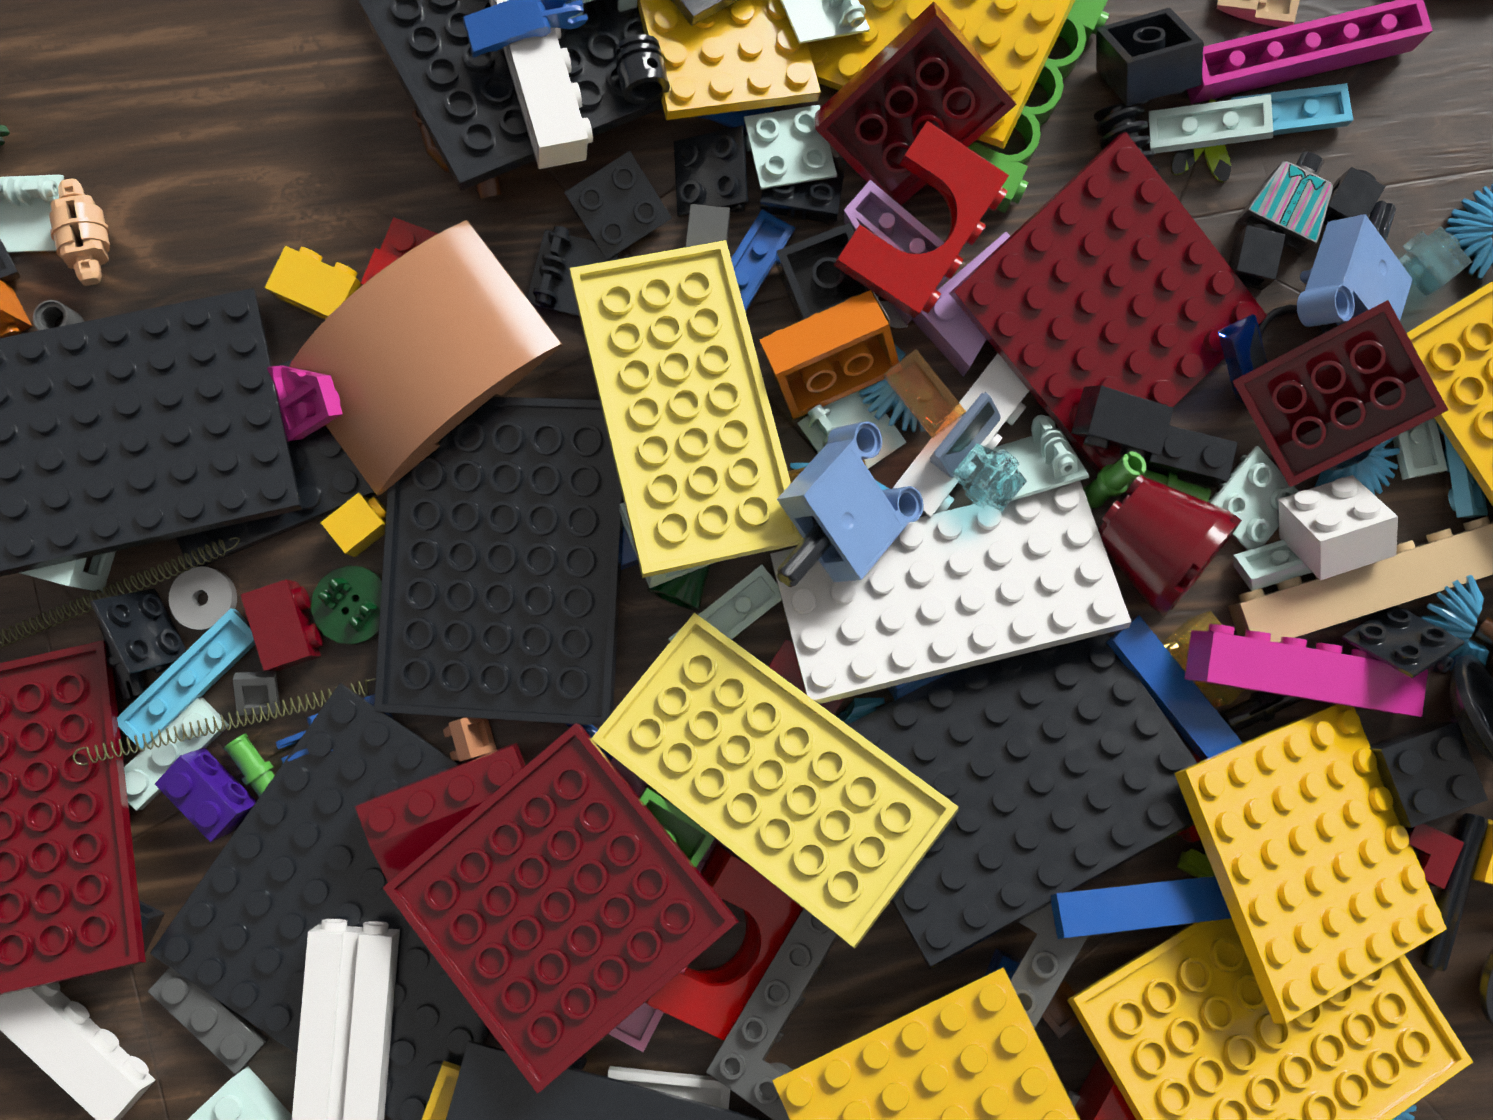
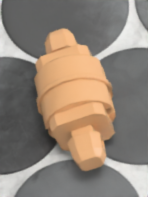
M76 179L62 180L58 186L59 199H54L50 203L52 210L49 214L52 228L50 230L51 238L55 242L57 255L64 260L68 268L75 270L79 281L84 286L96 285L100 283L102 277L100 265L109 261L108 225L105 223L103 210L95 204L91 196L85 195L81 184Z

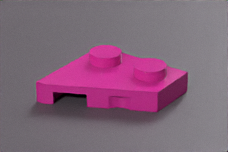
M283 365L267 368L274 382L288 441L303 439L343 414L340 407V397L335 390L331 375Z

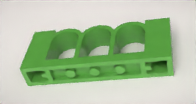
M1075 0L1059 33V36L1064 38L1069 45L1071 55L1057 60L1047 58L1037 82L1047 92L1048 102L1038 107L1024 106L1014 127L1025 139L1026 149L1018 154L1005 155L975 141L968 147L1009 175L1002 186L1008 192L997 207V210L1006 213L1011 201L1019 204L1029 183L1022 178L1028 167L1026 165L1038 147L1041 135L1040 125L1046 123L1053 114L1061 99L1064 87L1063 79L1069 76L1075 68L1091 34L1096 35V28L1105 25L1109 13L1103 11L1108 0Z

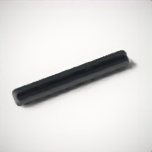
M1465 813L1462 816L1456 839L1464 842V845L1445 889H1441L1437 903L1446 930L1426 942L1421 959L1423 965L1438 971H1445L1447 969L1488 826V819L1473 813Z

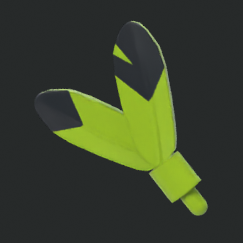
M1210 99L1208 103L1216 102V100ZM1225 144L1178 150L1173 158L1171 172L1174 175H1180L1188 171L1204 151L1211 174L1222 183L1229 179L1231 163Z

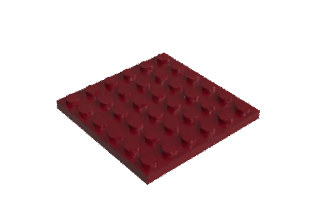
M1127 132L1118 135L949 293L1096 473L1106 465L1114 464L1121 457L1119 455L1121 448L1111 445L1108 446V450L1093 448L1083 444L1084 437L1071 434L1084 387L1102 385L1173 407L1254 330L1255 325L1258 326L1268 316Z
M578 723L569 728L383 887L384 891L537 1094L739 922Z

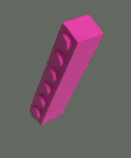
M1395 0L1204 46L1202 85L1187 89L1191 104L1413 51L1433 31L1424 0Z
M1209 624L1208 631L1191 630L1185 679L1392 714L1422 717L1428 669L1411 678L1359 649H1351V655L1341 654L1342 646L1316 643V649L1306 648L1307 640L1281 637V642L1278 643L1270 641V633L1245 630V637L1234 635L1235 627Z

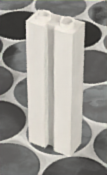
M324 919L321 925H317L308 931L292 1120H384L400 929H388L389 924L380 921L364 922L363 927L347 926V921L343 919Z

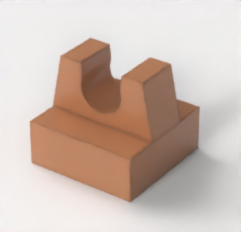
M466 717L449 722V726L443 729L445 737L452 736L456 750L450 752L452 760H459L461 762L497 750L489 721L486 718Z

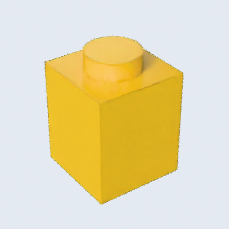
M357 493L324 519L321 524L345 554L356 557L385 534L387 509L375 496L369 499Z

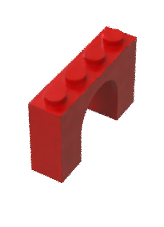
M929 121L925 123L899 165L934 187L947 202L951 224L944 244L927 253H906L896 249L859 225L834 264L835 267L912 318H915L922 310L927 314L930 312L941 295L936 290V287L944 276L950 280L963 261V258L958 256L960 250L966 242L971 246L975 243L986 226L980 221L986 210L989 208L994 212L1008 192L1002 187L1009 177L1007 173Z
M717 843L700 874L720 898L743 910L746 919V934L742 946L729 962L719 968L708 971L684 968L645 1003L725 1041L804 908L732 851Z

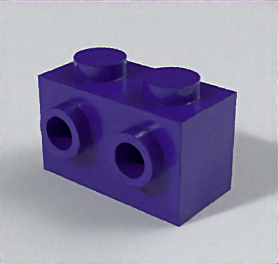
M205 747L180 755L155 783L161 792L210 842L234 832L256 803V800Z

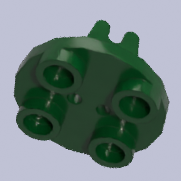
M348 565L334 569L324 576L313 592L311 603L314 622L320 631L337 643L353 645L362 644L375 637L379 633L382 579L379 575L364 567ZM358 595L359 601L355 603L354 597ZM345 608L349 609V613L347 615H345L343 612Z

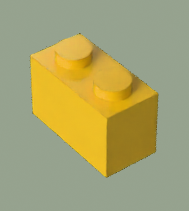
M285 246L265 289L277 299L326 320L331 313L362 285L356 278L358 273L350 267L338 262L332 267L321 262L323 257L308 248L301 246L298 252Z

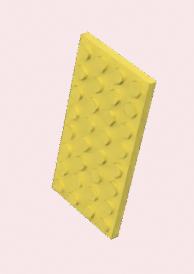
M726 240L570 268L573 291L642 578L798 545L803 540V537L777 501V498L791 482Z
M693 613L592 737V740L600 748L676 806L854 949L959 810L956 804L696 613Z

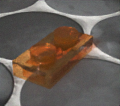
M916 349L884 373L883 377L932 438H935L966 413V410Z

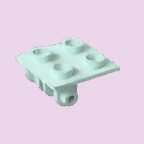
M780 0L799 44L865 33L870 30L864 17L866 10L858 0Z
M820 105L744 117L747 130L745 146L747 152L752 151L760 189L837 177L830 145L815 130V113L820 109Z
M63 175L0 177V239L8 253L56 251L55 242L52 240L50 233L52 229L49 214L52 211L50 203L54 199H59L58 186L64 180Z
M861 390L822 407L821 404L815 406L808 412V416L797 423L818 453L827 444L828 436L834 428L867 421L875 424L882 436V447L877 456L865 459L868 469L906 443L895 425L892 427L888 425L890 418L887 414L878 420L874 417L877 410L871 413L868 411V408L873 403L866 405L862 403L866 397H860L859 392Z
M1038 415L1033 419L1031 427L1032 436L997 446L987 456L1011 501L1089 478V474L1061 429L1056 428L1054 420L1045 415Z
M1255 446L1248 455H1242L1240 458L1241 462L1230 473L1229 481L1219 485L1220 491L1216 492L1208 501L1211 504L1229 510L1242 520L1233 535L1247 550L1264 546L1279 527L1278 499L1299 492L1294 486L1289 487L1282 472L1259 446Z

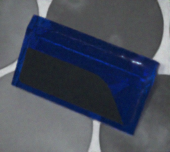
M1254 314L1218 331L1235 399L1243 404L1245 403L1233 381L1268 363L1257 318Z

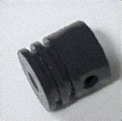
M646 34L630 36L620 41L614 47L613 56L624 99L627 102L636 105L652 103L661 99L663 93L669 91L670 84L659 41L654 36Z

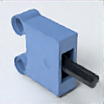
M1383 200L1377 201L1369 218L1366 214L1327 223L1313 268L1300 274V280L1303 283H1307L1305 291L1300 293L1298 297L1297 313L1305 327L1337 323L1339 326L1389 300L1398 319H1401L1413 279L1386 243L1396 212L1393 203H1386Z
M867 421L840 426L831 430L825 447L777 498V501L803 537V540L777 569V579L788 587L796 586L818 560L833 582L862 580L908 523L916 522L920 519L924 508L920 492L912 486L881 490L862 461L874 458L881 450L882 436L875 424Z

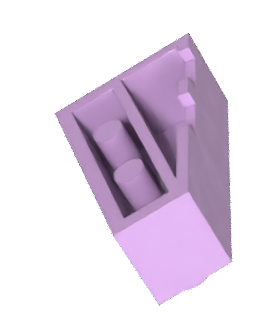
M871 180L844 209V223L851 222L854 232L861 225L900 251L922 254L933 251L944 244L940 238ZM945 276L936 287V290L946 281L947 278ZM895 306L907 326L913 318Z
M1007 232L1002 234L937 290L941 295L928 314L922 310L920 314L912 319L963 377L972 365L986 338L949 293L1010 237Z

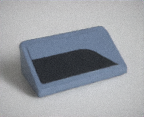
M985 392L979 395L930 457V462L951 478L956 476L1001 419L1000 413L989 394Z

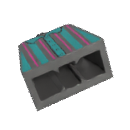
M1303 152L1296 165L1283 161L1269 175L1236 222L1245 227L1253 224L1270 226L1274 229L1273 232L1286 235L1284 246L1304 254L1319 239L1333 190L1331 182L1317 176L1324 162L1323 159L1315 153Z

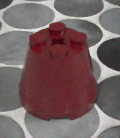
M1140 475L1127 489L1126 493L1128 495L1122 503L1116 501L1104 515L1102 519L1104 523L1099 527L1098 531L1108 555L1148 604L1165 617L1205 571L1206 567L1219 552V549H1222L1242 520L1229 510Z

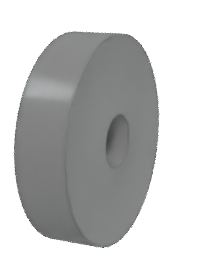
M193 567L188 571H184L175 579L169 592V607L175 619L182 625L195 630H209L230 608L235 609L237 604V592L232 580L225 573L209 567ZM205 591L208 595V601L201 606L198 602V597Z

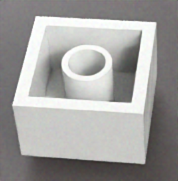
M1353 475L1278 499L1279 538L1287 543V546L1320 581L1396 556L1398 516Z

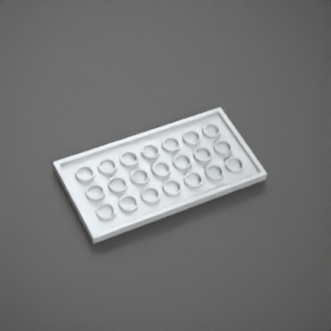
M1080 480L1011 501L1009 496L935 513L931 518L929 516L920 517L916 522L908 523L862 580L833 582L818 560L796 586L788 587L777 579V569L795 548L770 554L806 695L818 704L1126 629L1131 624V619Z

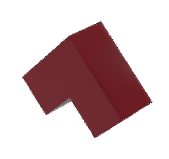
M1424 823L1412 828L1404 826L1409 836V845L1414 850L1420 852L1417 859L1424 871L1425 880L1432 886L1445 889L1464 842Z

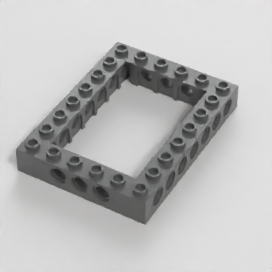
M1051 904L1018 921L1037 933L1036 938L1010 980L1034 1029L1088 936L1058 939ZM805 909L801 912L706 1071L773 1120H790L772 1080L791 1072L793 1069L781 1062L769 1064L765 1059L774 1044L780 1042L785 1034L782 1031L796 1007L802 1006L806 998L803 995L817 972L824 970L827 965L824 960L839 937Z

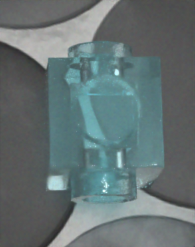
M1441 226L1428 235L1423 230L1402 246L1407 252L1398 259L1412 277L1411 284L1416 285L1425 297L1443 287L1472 262L1460 248L1459 241L1452 234L1447 233Z
M978 443L952 473L966 490L965 495L974 504L981 508L989 505L1001 512L1027 482L1017 468L1019 466L1018 460L1012 454L1003 449L996 452Z

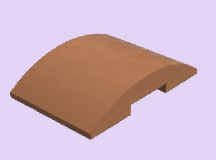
M465 220L416 246L356 290L314 331L296 354L289 367L331 375L335 390L340 397V407L343 414L326 424V426L376 495L380 496L439 448L438 441L495 394L502 396L562 347L563 344L470 222Z

